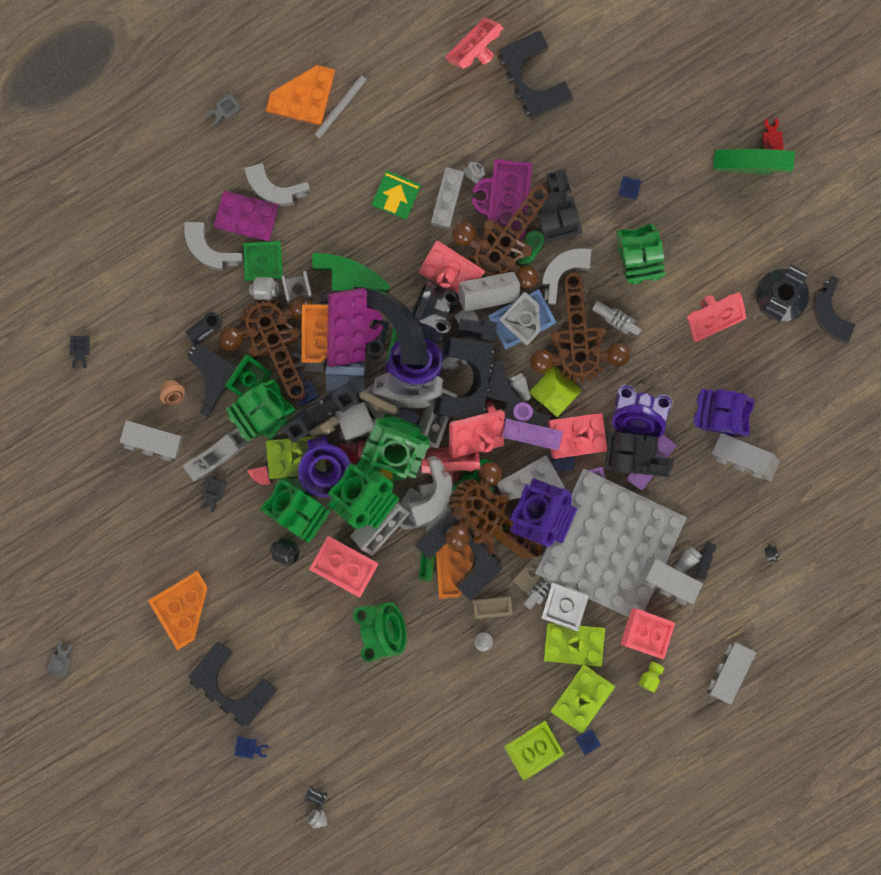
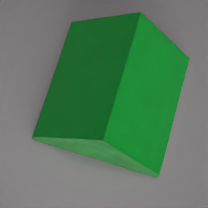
M246 354L225 384V387L241 397L260 383L267 382L272 372Z

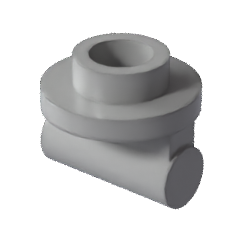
M470 162L463 170L464 174L475 184L485 174L483 166L477 162Z

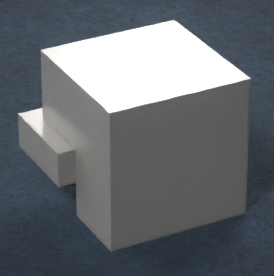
M365 402L354 405L343 413L341 411L336 412L342 429L339 434L343 444H351L352 441L368 436L376 421L375 419L371 420Z

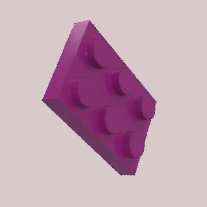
M223 191L214 228L266 242L270 241L279 205Z

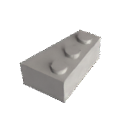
M723 433L720 434L712 452L717 462L724 465L727 463L734 465L733 468L744 472V470L751 473L750 475L759 479H766L770 482L780 462L773 453Z
M547 455L506 477L496 485L501 495L506 494L509 500L521 498L525 484L530 485L532 478L565 489Z

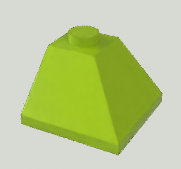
M553 366L529 393L557 419L582 390L571 380L567 381V376L565 374L561 376V371L556 366Z

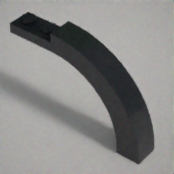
M354 287L353 290L364 288L367 291V304L382 312L393 325L400 343L401 364L428 365L424 335L412 312L400 300L386 292L365 287ZM328 291V294L337 293L339 291ZM321 295L320 302L328 303V295Z

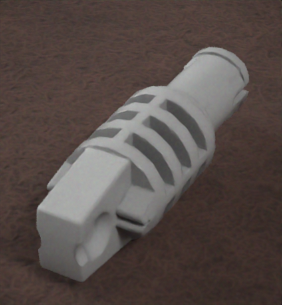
M597 301L592 309L606 318L605 321L626 335L630 331L638 336L642 330L634 325L635 319L617 308L611 309Z
M541 577L527 593L530 597L524 605L529 610L536 603L540 605L549 595L553 582Z

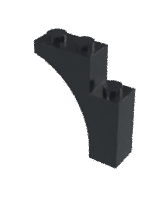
M496 359L495 364L491 363L490 366L491 379L488 382L489 392L486 398L507 404L506 407L502 406L501 409L505 413L504 423H506V419L516 420L513 410L522 401L515 395L507 381L504 362ZM532 409V417L524 423L547 428V421L551 420V416Z

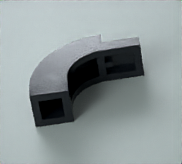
M831 276L829 280L825 279L822 287L824 293L818 291L815 294L814 314L820 328L829 337L847 344L850 341L855 324L842 320L835 314L832 307V297L839 278Z

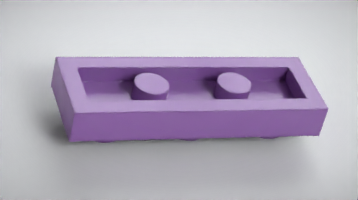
M506 419L502 438L559 450L563 431Z
M662 435L658 438L656 456L668 458L677 445ZM631 473L626 480L642 491L653 475Z

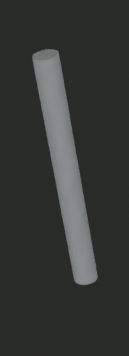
M361 75L315 132L314 135L320 139L363 86L367 80Z

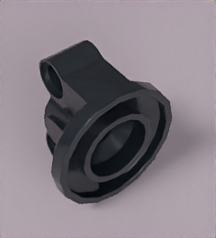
M793 264L787 269H776L767 273L759 282L756 290V303L760 311L769 319L777 322H787L799 317L806 309L809 301V288L805 282L808 273ZM781 285L789 286L793 290V298L787 301L782 300L778 296V288Z
M429 281L425 282L412 314L419 323L423 335L434 343H441L450 330V324L446 321L447 315L453 312L459 301V296L455 291L442 289Z

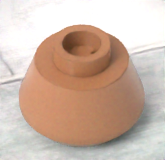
M173 380L164 382L160 388V400L167 405L179 403L185 395V389Z

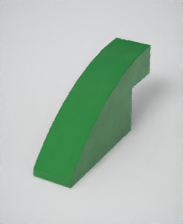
M770 149L715 150L713 170L770 175L772 171L792 173L794 170L795 151Z
M312 253L313 271L332 270V291L343 292L353 290L354 287H365L390 292V285L366 266L337 255Z

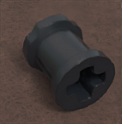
M310 785L303 801L312 802L321 809L328 793L315 790Z

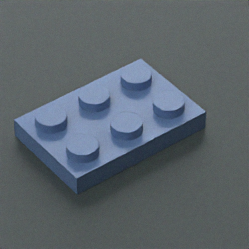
M539 289L529 294L539 304L540 332L555 325L556 321ZM515 302L488 315L490 321L497 323L496 333L505 350L522 342L499 321Z

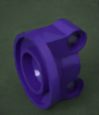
M424 337L427 347L428 365L401 364V348L398 340L391 348L389 360L386 362L385 374L389 372L397 379L411 384H424L435 379L437 376L441 378L443 363L441 350L434 342Z
M629 385L621 386L615 398L616 407L612 418V425L619 433L660 438L665 433L667 417L672 407V399L667 395H659L657 398H654L646 393H635V390Z
M326 435L307 440L309 449L300 459L298 476L303 488L310 494L318 497H331L328 493L341 480L351 462L347 454L339 447L328 444ZM321 459H328L332 462V466L328 471L322 472L316 468V463Z

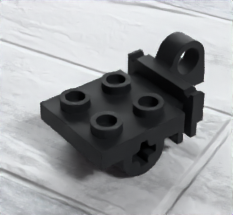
M566 169L546 173L551 192H548L546 201L537 212L545 243L581 234L580 218L574 203V197H568L567 195L572 193ZM544 194L535 197L541 199L544 197Z
M609 431L605 470L670 478V469L673 468L674 458L656 456L658 437Z

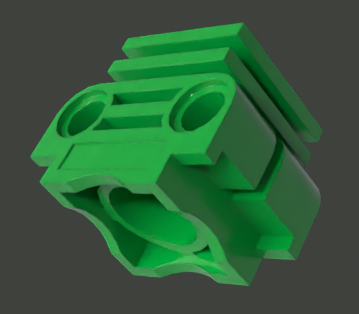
M654 224L644 225L633 230H616L617 246L624 270L623 275L628 283L633 285L640 284L642 280L647 279L657 281L661 277L666 276L663 270L665 267L663 264L662 241L659 231Z
M275 379L260 383L226 409L229 419L237 425L240 435L247 441L262 436L270 428L275 427L296 411L292 404L282 395Z
M385 413L383 419H376L361 452V459L369 461L371 466L390 471L400 477L406 478L409 476L415 478L422 459L430 447V440L426 435L420 433L421 426ZM391 443H399V444H401V446H397V445L391 446V445H389V444H391Z
M360 459L356 466L352 463L348 466L341 480L330 490L328 495L332 498L327 506L357 529H361L369 524L377 530L399 498L391 492L393 490V483L368 462Z
M282 478L275 485L272 495L259 509L308 543L315 537L318 529L330 513V510Z

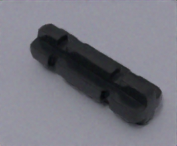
M710 542L705 543V552H702V557L698 564L700 568L696 570L695 577L705 580L708 572L706 571L710 568L714 556L712 553H715L716 545Z

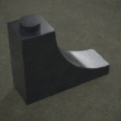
M198 343L197 346L193 345L190 349L188 360L199 369L203 376L206 394L200 413L208 418L225 392V384L237 367Z

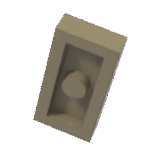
M336 416L325 419L311 429L310 434L311 436L319 435L320 437L325 434L327 435L336 429L334 426L339 421Z

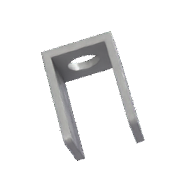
M303 271V276L290 279L281 276L288 304L297 296L313 299L306 271ZM296 284H301L304 288L303 293L300 295H296L292 291L293 286Z

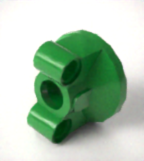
M385 602L374 606L365 605L353 611L354 621L361 625V638L365 644L361 649V657L364 661L373 662L384 657L398 656L404 652L407 643L406 624L400 609L394 603Z

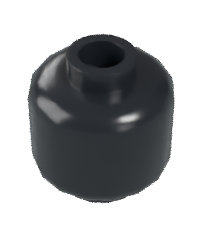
M280 538L277 542H273L270 548L272 559L285 566H289L292 563L295 564L300 555L298 545L285 538Z

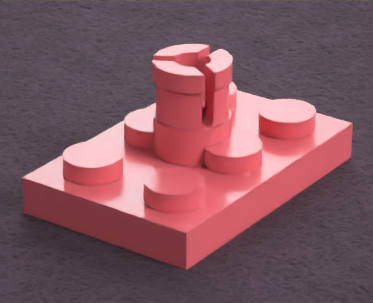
M484 17L445 58L449 63L462 69L470 66L475 57L482 64L488 63L494 54L487 48V45L492 40H495L504 28L498 22Z
M438 240L418 273L443 289L455 291L458 296L459 282L482 278L486 272Z
M739 292L728 295L718 302L715 301L713 296H706L704 298L705 301L701 300L700 302L703 309L694 311L687 316L691 336L695 343L747 319L743 299Z
M497 410L449 423V456L455 459L478 452H489L493 448L504 446V438L502 436L505 413L502 410Z
M602 413L547 421V428L563 431L560 449H551L552 459L607 451Z
M449 447L429 448L421 463L422 473L432 474L427 458L435 456L438 461H442L443 472H448L451 475L452 483H454V480L456 482L459 480L458 471L480 469L479 452L452 459L449 456Z
M327 536L309 570L360 598L379 564Z
M632 608L620 645L664 659L675 622Z

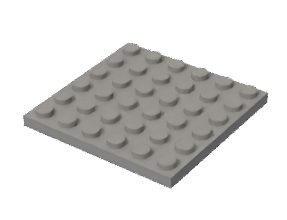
M582 469L571 492V505L578 509L563 544L554 542L552 546L546 547L534 574L554 583L589 593L590 600L629 618L632 608L645 611L654 589L643 585L644 581L639 579L648 557L657 559L664 564L667 563L687 517L586 469Z

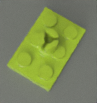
M320 436L303 437L295 443H292L290 439L266 441L269 479L298 477L300 459L309 449L307 440ZM321 459L316 463L315 466L319 471H327L326 459Z
M547 623L544 661L602 667L605 628L580 626L579 630L576 631L559 624Z
M583 664L550 712L580 733H583L609 697L615 685Z
M546 721L538 724L504 746L523 780L528 779L564 755Z

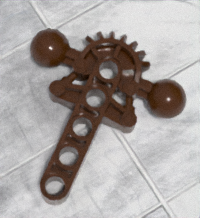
M542 184L535 185L505 227L489 218L484 224V237L480 239L476 236V231L470 223L460 222L452 230L453 240L460 246L470 245L476 249L475 254H470L469 258L475 259L472 263L485 270L484 274L487 276L514 272L521 289L530 290L534 288L538 283L537 271L530 266L520 267L516 264L518 259L528 257L532 253V247L519 237L546 201L548 196L547 187ZM541 189L544 192V197L541 199L536 198L534 191ZM525 205L532 206L533 213L526 214L523 211V207ZM513 221H520L522 228L519 230L514 229L512 226ZM490 234L496 239L493 244L488 238ZM503 236H508L511 239L509 245H504L501 242ZM510 250H511V251H514V252H517V255H516V256L507 255V254L509 253ZM498 252L500 259L492 260L490 253Z
M569 273L564 281L568 330L553 332L550 336V340L558 348L559 354L552 355L547 350H537L530 357V365L535 372L542 374L549 372L553 366H562L563 371H561L560 375L563 376L567 373V381L572 376L574 377V384H576L577 378H580V383L584 384V378L591 382L590 375L594 378L598 377L595 371L602 373L603 369L599 367L600 362L608 361L613 366L621 367L628 363L631 353L629 348L623 343H614L607 350L600 349V344L603 342L606 330L604 328H586L582 279L577 273ZM575 278L578 281V285L571 287L568 284V280ZM572 297H577L580 300V304L573 306L569 300ZM579 316L582 319V323L575 325L572 323L571 318ZM581 335L584 341L577 344L574 342L573 337ZM595 341V346L588 349V343ZM562 345H570V351L563 349ZM583 354L585 361L582 363L577 362L575 355Z
M297 296L291 300L288 308L281 310L279 308L280 301L278 300L274 304L272 299L268 303L262 299L260 304L257 300H254V307L248 304L250 311L243 310L247 317L242 316L240 318L241 321L246 322V326L239 330L232 327L225 328L219 336V343L226 351H235L240 348L244 339L250 338L251 344L248 351L250 357L256 360L270 354L289 397L294 402H300L306 397V390L286 346L299 341L302 335L299 329L288 323V320L293 317L302 320V305H312V302L305 296ZM264 320L271 321L268 327H262L261 323ZM277 327H279V328L286 327L287 330H286V331H279ZM262 335L263 339L256 343V340ZM271 337H278L276 344H269ZM285 354L286 358L284 361L279 362L276 360L277 356ZM293 371L294 375L292 378L286 379L284 378L285 372ZM300 388L302 391L300 395L293 396V389Z
M487 462L480 467L478 471L479 484L474 479L463 481L456 486V490L451 492L454 497L449 499L452 502L449 508L453 509L450 515L455 516L459 523L446 531L445 540L450 548L456 550L463 549L469 543L468 529L471 527L474 534L473 542L476 544L487 542L490 535H492L522 559L535 558L542 554V544L518 536L510 531L514 522L504 514L509 497L506 494L495 495L489 489L490 486L497 485L502 478L501 468L497 464Z

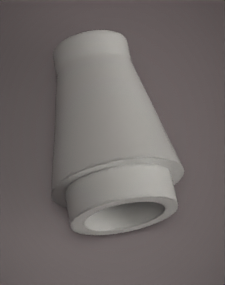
M522 372L508 378L511 389L522 402L531 398L526 376H523Z
M690 546L684 550L674 568L685 573L700 561L702 555L694 547Z

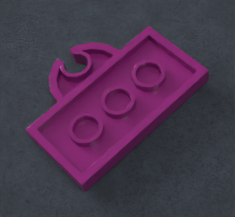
M495 159L493 178H485L479 181L472 190L474 193L479 191L486 193V199L483 201L471 198L475 210L505 227L529 194L533 163ZM525 205V206L523 207V211H524L526 214H527L528 205ZM516 220L512 222V226L514 229L519 230L522 228V223ZM525 230L519 237L520 239L524 240Z
M364 288L328 294L327 365L329 367L365 361L366 343L373 341L382 331L383 326L380 323L369 326L372 320L377 319L381 321L383 317L375 308L366 306L367 291Z

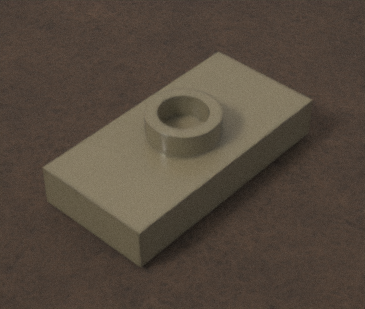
M362 391L359 397L361 400L370 403V408L378 412L384 410L395 415L397 411L396 406L365 391Z
M542 555L532 558L513 580L525 593H528L541 578V576L534 573Z
M511 596L472 600L474 619L513 615Z

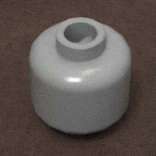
M257 277L254 279L253 284L249 286L250 295H253L254 300L262 302V299L268 302L270 299L274 300L278 296V283L271 277Z

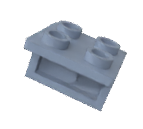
M365 361L334 367L326 366V391H335L349 381L357 392L364 391Z

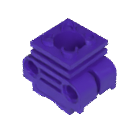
M701 388V392L697 395L698 410L695 412L693 419L695 427L706 432H718L743 438L749 437V420L754 409L755 399L748 397L747 394L734 391L716 390L715 392L714 390Z
M532 478L530 485L525 484L519 504L512 514L510 520L514 523L510 531L518 536L549 547L554 542L563 544L578 509L571 505L572 494L564 488Z

